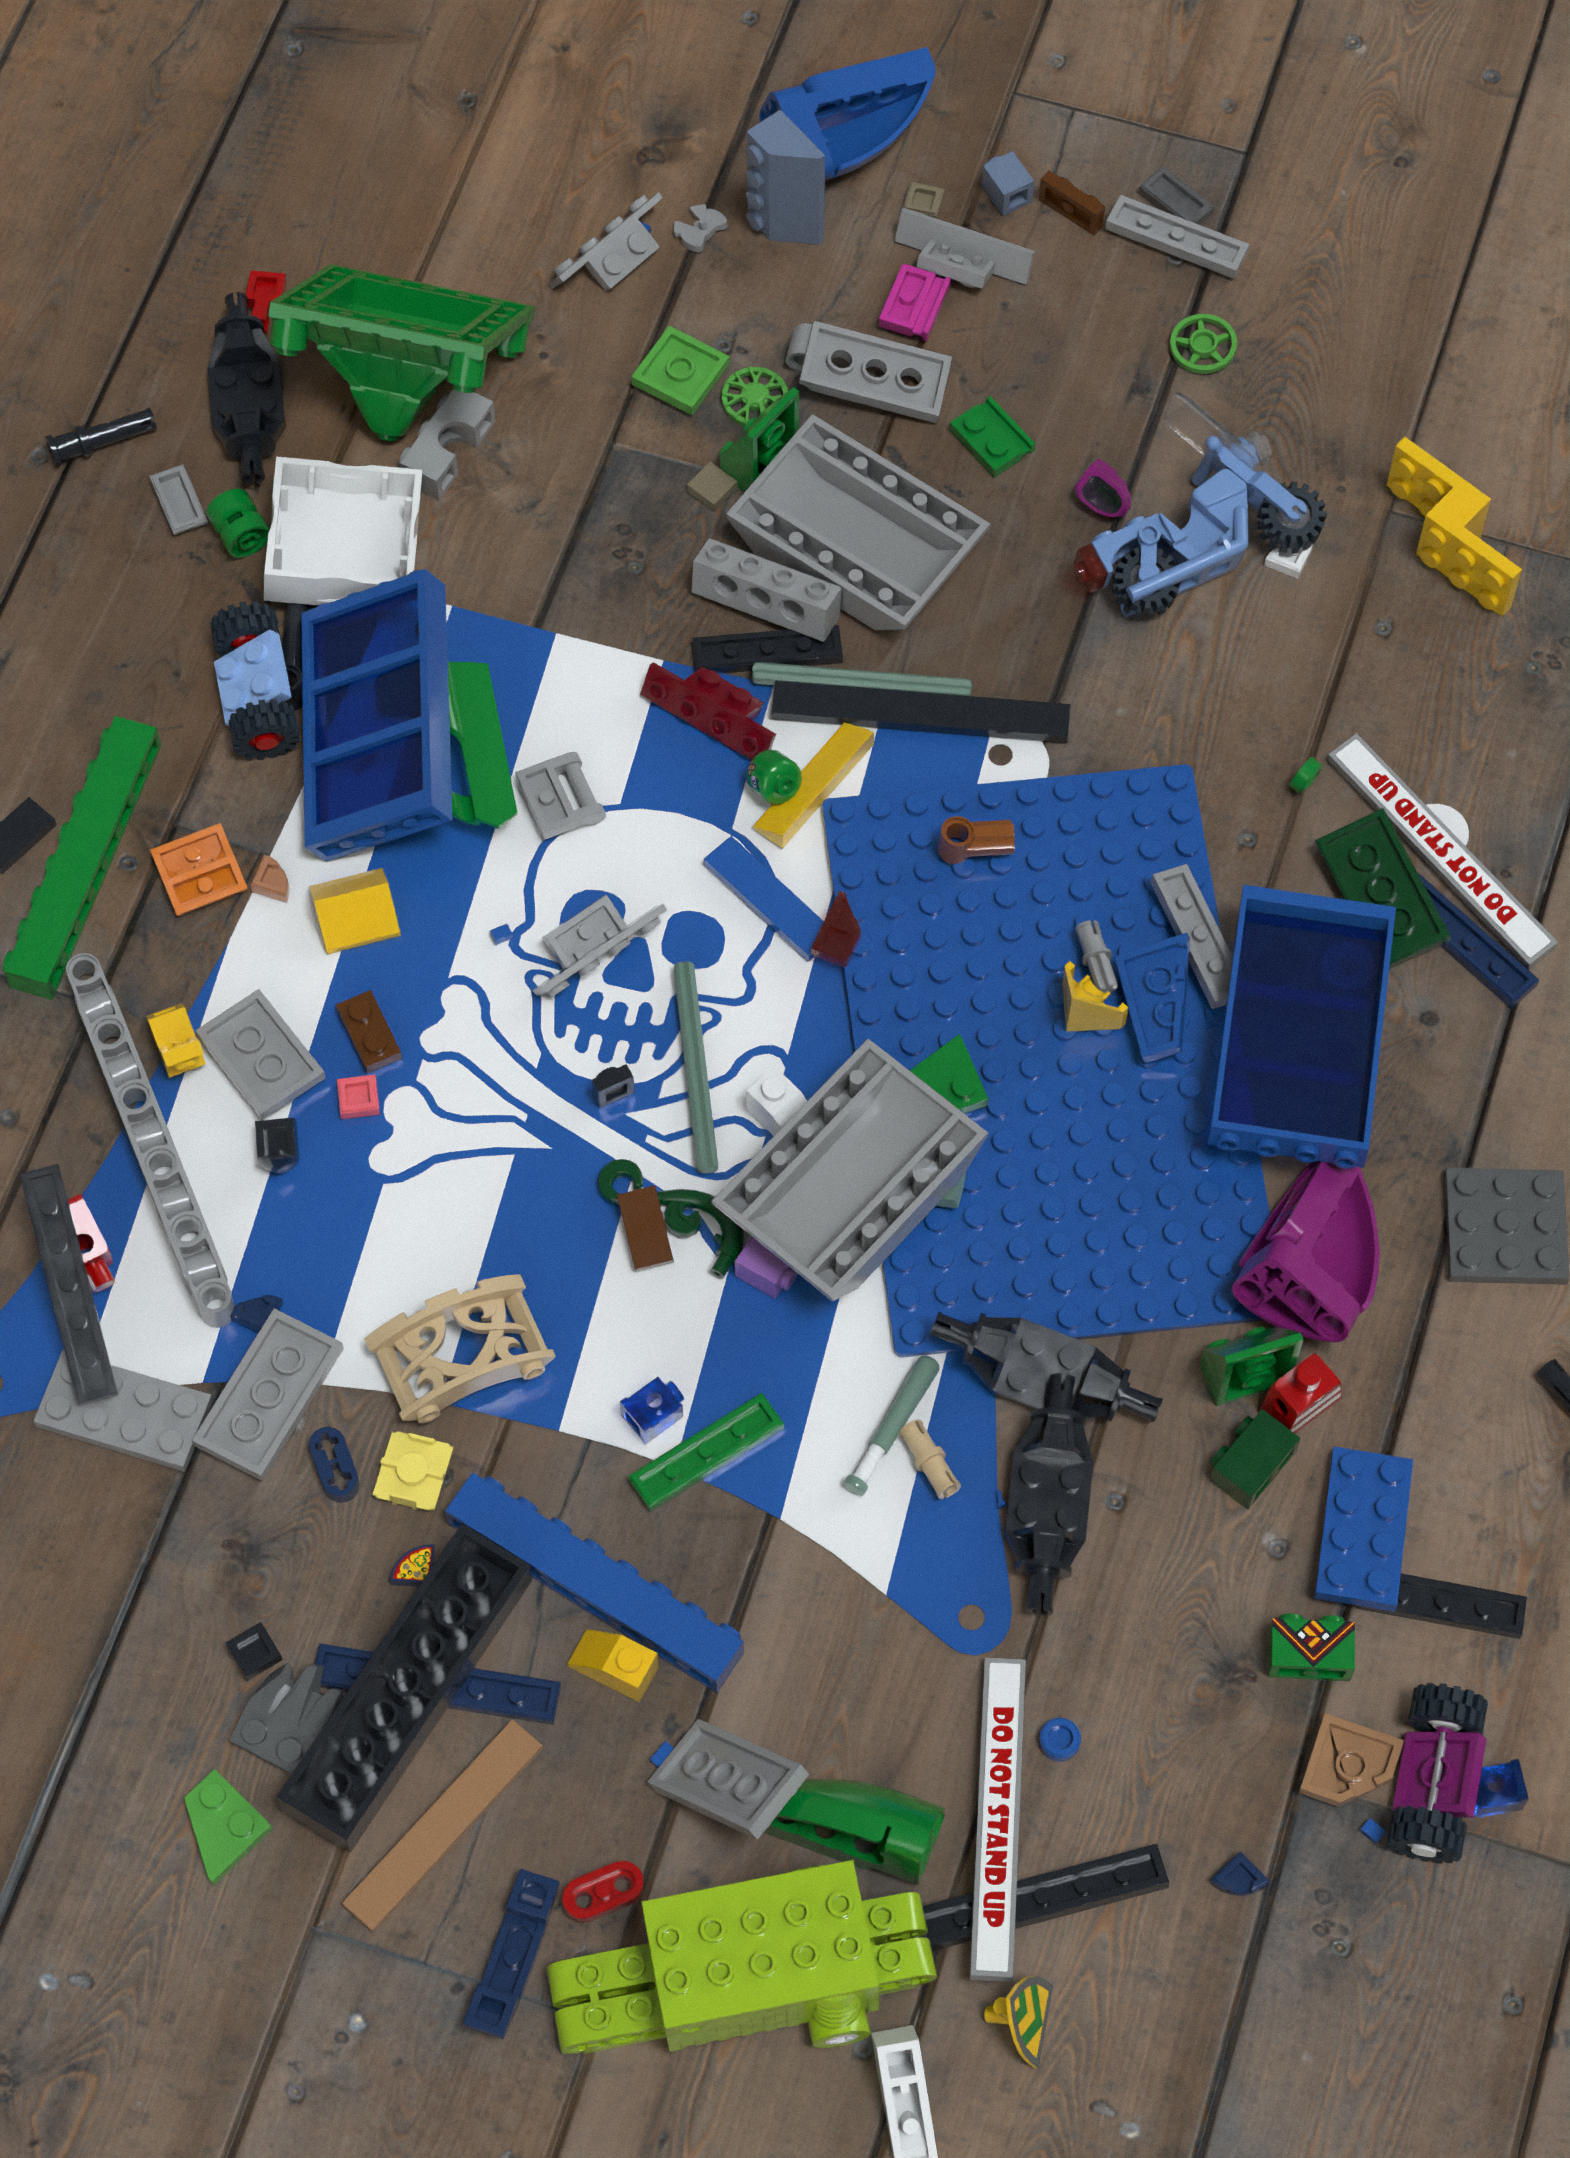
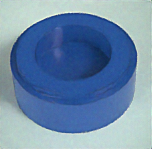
M1054 1718L1042 1727L1039 1745L1042 1753L1050 1760L1056 1762L1068 1761L1077 1754L1080 1748L1081 1734L1078 1727L1072 1721L1065 1718Z

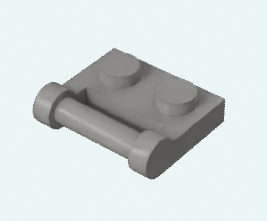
M568 752L515 772L516 780L544 840L585 824L595 825L606 817L602 804L596 802L581 770L582 761L577 752ZM564 773L568 775L582 808L573 810L558 774Z

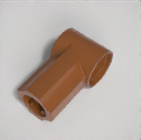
M961 816L950 817L944 821L941 827L937 849L939 856L948 863L958 864L971 856L1014 854V825L1011 820L970 822ZM949 838H959L963 842L956 843L951 841Z

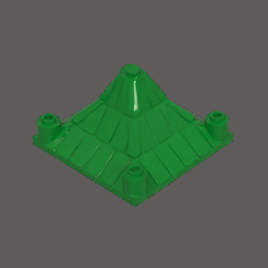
M330 264L270 302L268 317L272 318L269 344L276 347V352L279 354L297 356L298 351L306 349L307 339L316 343L319 352L350 384L351 393L369 429L376 432L379 439L397 441L399 436L407 434L414 421L437 391L438 385L446 378L449 383L454 384V390L474 393L475 388L483 386L487 355L495 348L498 355L511 358L518 357V352H524L526 350L529 323L534 319L535 306Z

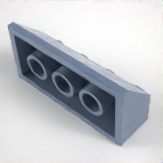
M778 110L746 131V197L748 208L746 217L751 227L755 231H761L769 240L819 245L824 242L825 155L781 110Z

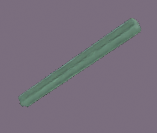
M755 662L752 668V682L765 685H775L776 680L971 696L972 689L971 680L965 678Z
M690 961L678 962L674 965V976L697 1170L701 1174L714 1173L718 1170V1158L694 964Z

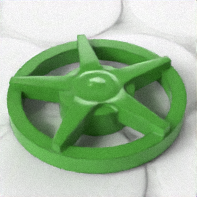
M1196 314L1183 319L1176 325L1171 334L1170 350L1175 361L1186 369L1187 372L1210 374L1218 372L1223 368L1225 369L1231 363L1237 350V337L1234 329L1224 319L1211 314ZM1203 322L1215 324L1226 333L1216 335L1213 331L1205 329ZM1198 323V330L1193 332L1190 338L1178 337L1185 327ZM1231 340L1230 352L1223 359L1217 352L1218 345ZM1176 345L1190 349L1192 356L1189 361L1180 355ZM1210 358L1215 362L1212 365H1196L1200 359Z

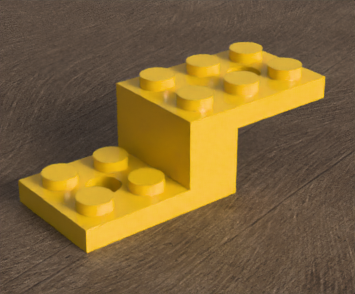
M1404 437L1395 446L1387 486L1391 488L1397 497L1409 501L1425 516L1416 555L1428 567L1436 568L1447 576L1454 586L1466 590L1477 598L1484 608L1493 610L1503 617L1512 606L1522 569L1480 539L1491 498Z

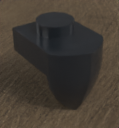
M292 1117L255 1121L257 1161L260 1166L280 1175L294 1168L299 1162L296 1119Z

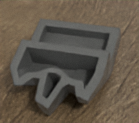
M286 1663L270 1673L249 1699L229 1741L293 1773L342 1701L344 1690L332 1688L327 1693H322L320 1685L324 1665L310 1664L306 1666L299 1678L295 1679L292 1666Z

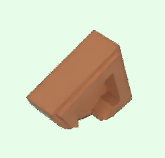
M264 854L251 883V891L287 903L290 891L287 876L275 859Z

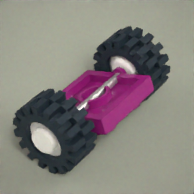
M1427 1683V1686L1420 1684L1414 1688L1408 1722L1420 1732H1406L1386 1842L1388 1848L1395 1850V1853L1400 1855L1407 1854V1857L1411 1859L1415 1857L1420 1858L1424 1862L1433 1860L1434 1863L1442 1864V1861L1448 1864L1453 1863V1861L1458 1862L1462 1858L1467 1824L1462 1822L1461 1818L1474 1817L1487 1740L1483 1736L1488 1701L1483 1699L1482 1695L1474 1694V1691L1469 1689L1461 1690L1460 1686L1448 1687L1447 1684L1440 1683L1439 1686H1436L1434 1683Z

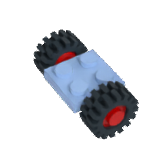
M245 601L239 602V607L231 604L227 606L228 611L220 609L217 612L218 616L213 615L211 618L212 622H210L216 654L219 653L220 657L214 661L225 725L230 728L233 749L235 752L237 751V755L241 757L245 755L246 759L251 760L254 756H257V760H264V756L270 755V759L276 758V753L284 755L288 753V749L293 750L296 747V743L300 741L294 707L292 705L288 706V703L285 702L292 696L275 610L269 608V605L265 603L259 606L258 602L252 601L251 605H246Z

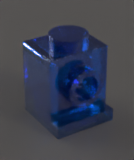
M656 1377L631 1397H625L620 1401L621 1416L646 1445L683 1417V1405L681 1402L684 1400V1396L672 1381L664 1384L659 1377ZM657 1398L661 1401L658 1407L649 1406Z
M1519 1759L1511 1760L1509 1763L1482 1767L1474 1818L1523 1810L1529 1797ZM1497 1781L1501 1791H1491L1487 1783Z

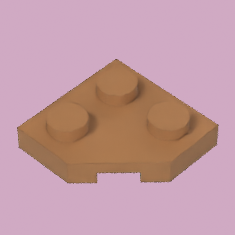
M1325 1713L1299 1793L1339 1807L1389 1784L1392 1780L1404 1740Z

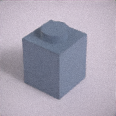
M1013 151L1003 156H996L983 165L981 187L1002 216L1033 202L1034 180Z

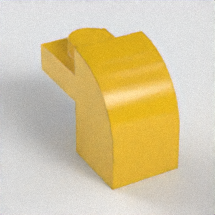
M182 1003L146 1016L169 1078L206 1064L200 1042L195 1036L185 1006Z

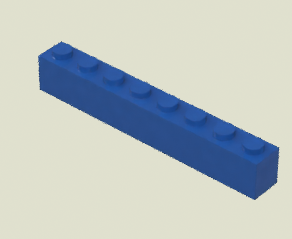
M472 1472L445 1510L448 1525L458 1530L460 1525L463 1524L530 1564L534 1579L631 1640L657 1652L658 1657L718 1693L744 1654V1641L740 1639L741 1635L737 1630L725 1623H721L718 1626L707 1619L706 1612L692 1602L681 1603L672 1597L673 1592L664 1584L656 1580L649 1583L638 1576L639 1571L627 1561L619 1559L616 1562L604 1555L605 1550L595 1541L589 1538H585L584 1541L571 1534V1528L563 1521L555 1517L548 1520L537 1513L538 1508L526 1498L519 1496L516 1500L505 1493L504 1486L490 1476L481 1478Z

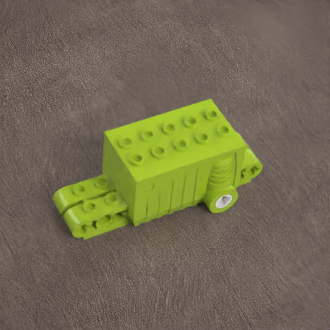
M853 1860L830 1865L809 1866L789 1873L642 1901L649 1943L566 1959L552 1963L546 1968L552 2004L556 2008H563L556 2011L554 2016L560 2050L564 2054L582 2052L587 2054L667 2038L669 2051L672 2052L685 2049L686 2046H697L711 2041H722L731 2037L747 2036L757 2032H767L807 2022L812 2046L816 2048L844 2046L869 2037L871 2032L867 2013L879 2010V1995L913 1989L918 1985L929 1983L937 1978L930 1940L921 1937L928 1930L920 1894L907 1892L862 1901Z

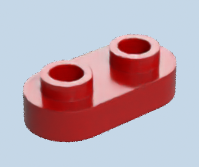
M617 1861L569 1882L564 1889L562 1900L565 1912L571 1919L585 1923L631 1905L642 1895L644 1889L643 1875L635 1864L629 1861ZM622 1879L628 1880L631 1883L630 1888L624 1892L618 1891L615 1888V1884ZM588 1896L592 1899V1903L587 1908H581L576 1904L578 1898Z

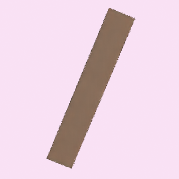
M512 1719L342 1902L343 1907L374 1934L541 1753L543 1745Z

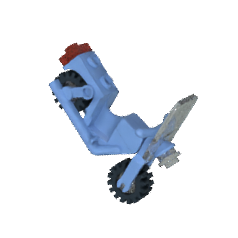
M1176 392L1170 398L1164 419L1174 432L1204 456L1191 478L1192 483L1199 487L1192 492L1187 505V509L1190 512L1189 522L1180 530L1161 513L1159 515L1156 513L1147 518H1144V516L1136 517L1124 526L1125 528L1113 533L1111 530L1105 531L1093 538L1092 543L1079 548L1072 565L1078 582L1080 584L1085 583L1089 593H1092L1101 588L1108 587L1113 573L1112 566L1122 558L1113 575L1112 594H1117L1115 601L1118 606L1120 605L1121 611L1126 618L1134 614V617L1141 618L1142 613H1146L1148 619L1153 618L1156 612L1160 616L1165 613L1167 607L1170 608L1177 595L1237 568L1248 546V505L1258 512L1257 528L1258 530H1263L1260 535L1263 541L1269 538L1270 543L1268 546L1274 549L1276 544L1280 545L1279 552L1286 553L1288 548L1292 549V554L1298 553L1301 547L1304 551L1310 548L1311 544L1317 541L1327 517V511H1323L1325 507L1324 500H1317L1319 493L1316 490L1311 494L1307 492L1309 485L1304 483L1302 488H1297V482L1291 481L1289 487H1286L1285 482L1279 484L1266 472L1254 471L1257 465L1261 467L1267 465L1269 462L1268 456L1272 454L1270 443L1264 435L1251 431L1247 434L1246 438L1241 436L1237 438L1192 399L1181 392ZM1214 469L1216 474L1207 480L1210 473Z

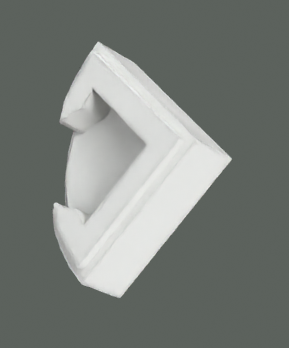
M1313 544L1305 551L1301 547L1299 552L1292 554L1291 548H1288L1286 553L1279 552L1280 548L1277 547L1268 554L1264 566L1298 579L1312 552Z

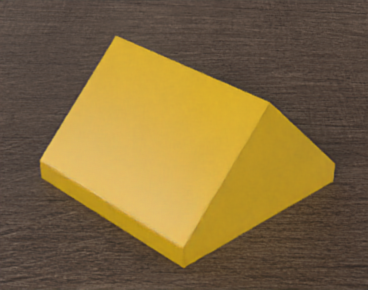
M383 868L309 886L327 954L401 936L389 884Z

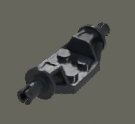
M237 292V305L234 303L233 293L225 297L227 316L215 324L214 335L216 340L207 369L214 435L225 446L228 456L241 461L242 481L253 485L252 471H254L256 476V484L265 480L263 459L275 451L276 441L285 430L286 421L279 360L264 335L262 321L248 314V297L244 293Z
M938 1312L930 1335L962 1346V1351L966 1352L962 1364H968L992 1394L1033 1410L1047 1408L1050 1375L1062 1373V1390L1065 1375L1069 1374L1075 1377L1071 1410L1082 1413L1086 1416L1087 1420L1105 1418V1420L1111 1422L1116 1411L1120 1412V1409L1149 1419L1151 1422H1155L1163 1399L1129 1387L1130 1382H1128L1131 1370L1125 1368L1123 1371L1097 1347L1023 1318L986 1317L987 1314L981 1312L978 1322H973L970 1325L944 1315L942 1312ZM973 1349L998 1362L997 1367L995 1368L973 1353ZM1084 1397H1090L1111 1402V1404L1107 1406L1083 1402Z
M1062 1373L1050 1375L1048 1407L1034 1409L1031 1412L1030 1419L1032 1423L1013 1452L1004 1536L1016 1559V1571L1031 1577L1027 1612L1037 1614L1041 1598L1040 1615L1053 1614L1055 1580L1072 1576L1071 1564L1086 1541L1093 1460L1084 1430L1087 1421L1086 1416L1071 1410L1075 1377L1066 1374L1061 1390ZM1042 1427H1045L1042 1441L1038 1442ZM1028 1541H1033V1559H1030Z

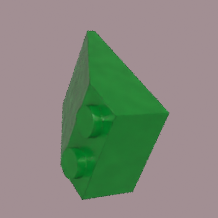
M793 387L768 406L757 418H751L745 424L742 433L734 442H727L719 454L720 469L738 481V489L745 492L799 430V390Z
M1258 1327L1245 1333L1243 1338L1230 1342L1228 1339H1219L1210 1343L1202 1352L1200 1366L1216 1407L1268 1391L1278 1379L1296 1367L1303 1343L1301 1333L1281 1327L1268 1330L1265 1327Z

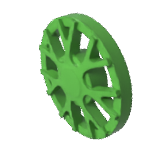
M763 367L743 368L733 373L723 386V409L730 419L739 425L745 426L750 420L749 411H760L761 414L769 402L773 403L783 396H770V390L780 388L784 395L788 392V388L784 380L769 369ZM751 376L753 382L746 385L741 378ZM761 376L771 379L766 385L758 383ZM730 387L742 390L741 394L738 395L730 394L728 391ZM741 401L743 408L738 412H734L731 406Z

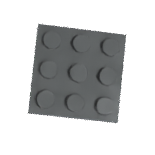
M1446 1168L1444 1179L1449 1282L1567 1285L1569 1281L1564 1170Z

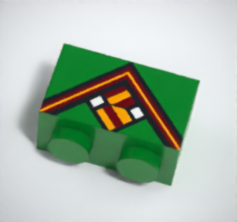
M1292 1613L1282 1614L1279 1618H1272L1268 1630L1269 1678L1350 1682L1355 1670V1622H1347L1340 1616L1332 1615L1323 1616L1319 1620L1303 1619L1302 1615Z

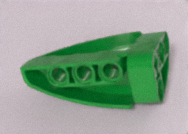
M805 1779L797 1792L776 1816L795 1820V1822L783 1824L775 1817L771 1825L763 1833L841 1862L853 1860L854 1866L857 1868H874L919 1885L945 1816V1807L879 1785L842 1779ZM818 1826L838 1831V1833L833 1838L824 1839L818 1836L815 1830ZM859 1839H864L876 1843L877 1848L873 1852L866 1854L858 1851L854 1844Z

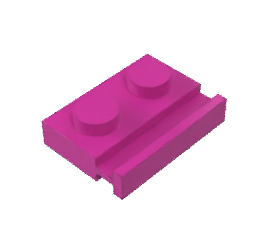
M902 264L879 317V327L910 337L914 334L921 336L922 340L928 341L950 289L951 278L946 277L942 279L936 277V273Z

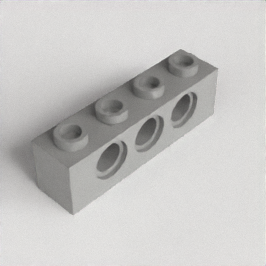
M710 538L693 560L692 593L823 642L839 620L842 587Z

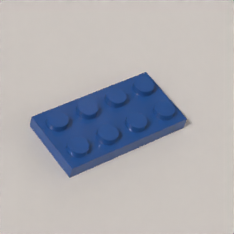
M1333 1447L1314 1599L1392 1612L1396 1611L1413 1459Z

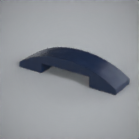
M519 1870L506 1905L505 1918L480 1985L477 1984L463 2022L464 2027L504 2039L536 1961L560 1881L527 1870Z

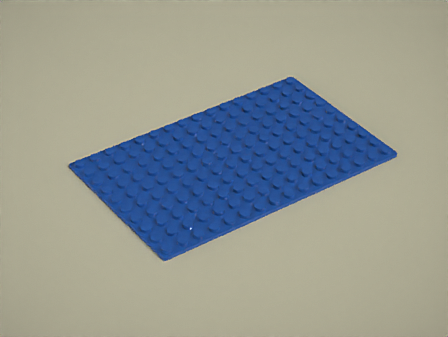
M1184 764L847 796L824 800L822 809L854 1051L867 1039H870L910 1071L960 1034L989 1099L988 1106L965 1113L966 1116L988 1132V1137L967 1168L959 1207L935 1206L883 1261L895 1354L898 1357H912L961 1352L962 1346L930 1335L938 1312H942L944 1315L970 1325L973 1322H978L981 1312L987 1314L986 1317L1023 1318L1077 1340L1263 1321L1262 1318L1243 1306L1234 1297L1232 1292V1286L1242 1270L1239 1261L1270 1215L1260 1155L1254 1151L1241 1149L1226 1151L1217 1146L1207 1144L1226 1005L1214 1009L1211 1008L1189 963L1182 1052L1145 1063L1141 1056L1129 1008L1126 1024L1121 1029L1066 1032L1062 989L1064 966L1071 961L1075 965L1073 979L1079 983L1088 975L1094 984L1089 967L1083 965L1082 962L1084 954L1075 931L1077 925L1087 920H1091V925L1093 920L1099 923L1106 948L1110 949L1112 953L1110 963L1118 985L1117 989L1110 992L1111 994L1103 1003L1117 1008L1122 1003L1126 1006L1128 1004L1114 956L1176 936L1150 883L1153 874L1187 864L1221 932L1192 767ZM954 816L964 817L970 822L1011 820L1015 833L1014 854L971 856L962 863H948L939 856L937 850L941 827L945 820ZM949 838L951 841L956 843L963 842L959 838ZM1235 1015L1229 1055L1243 1057ZM1227 1069L1221 1121L1255 1126L1246 1073Z

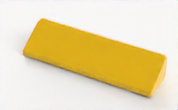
M844 722L801 771L802 781L795 796L785 803L772 804L753 825V829L783 849L821 806L824 800L828 798L874 745V733L868 729Z

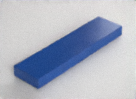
M732 836L704 858V865L808 962L836 939V932Z

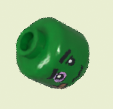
M766 750L760 752L752 759L747 769L746 778L747 784L758 796L771 804H782L795 796L801 785L802 774L797 763L778 750Z

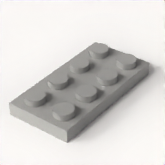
M274 1308L192 1439L193 1445L263 1481L344 1349L343 1343Z
M62 1350L33 1420L35 1427L179 1471H186L195 1448L192 1439L207 1417L213 1402L211 1394L111 1365L119 1395L79 1405L66 1354Z
M698 1719L647 1783L655 1792L758 1840L790 1798L797 1792L809 1774L797 1762Z

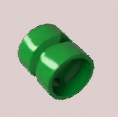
M235 488L227 490L215 497L208 505L206 510L207 517L215 531L220 534L221 541L227 551L234 558L251 556L264 548L268 543L270 528L262 515L257 512L256 505L244 489Z

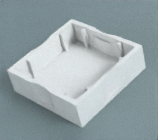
M276 457L272 494V521L268 533L264 572V601L320 605L347 597L354 592H361L378 586L381 582L395 580L414 571L422 470L376 465L346 466L329 461ZM412 603L389 612L411 613Z

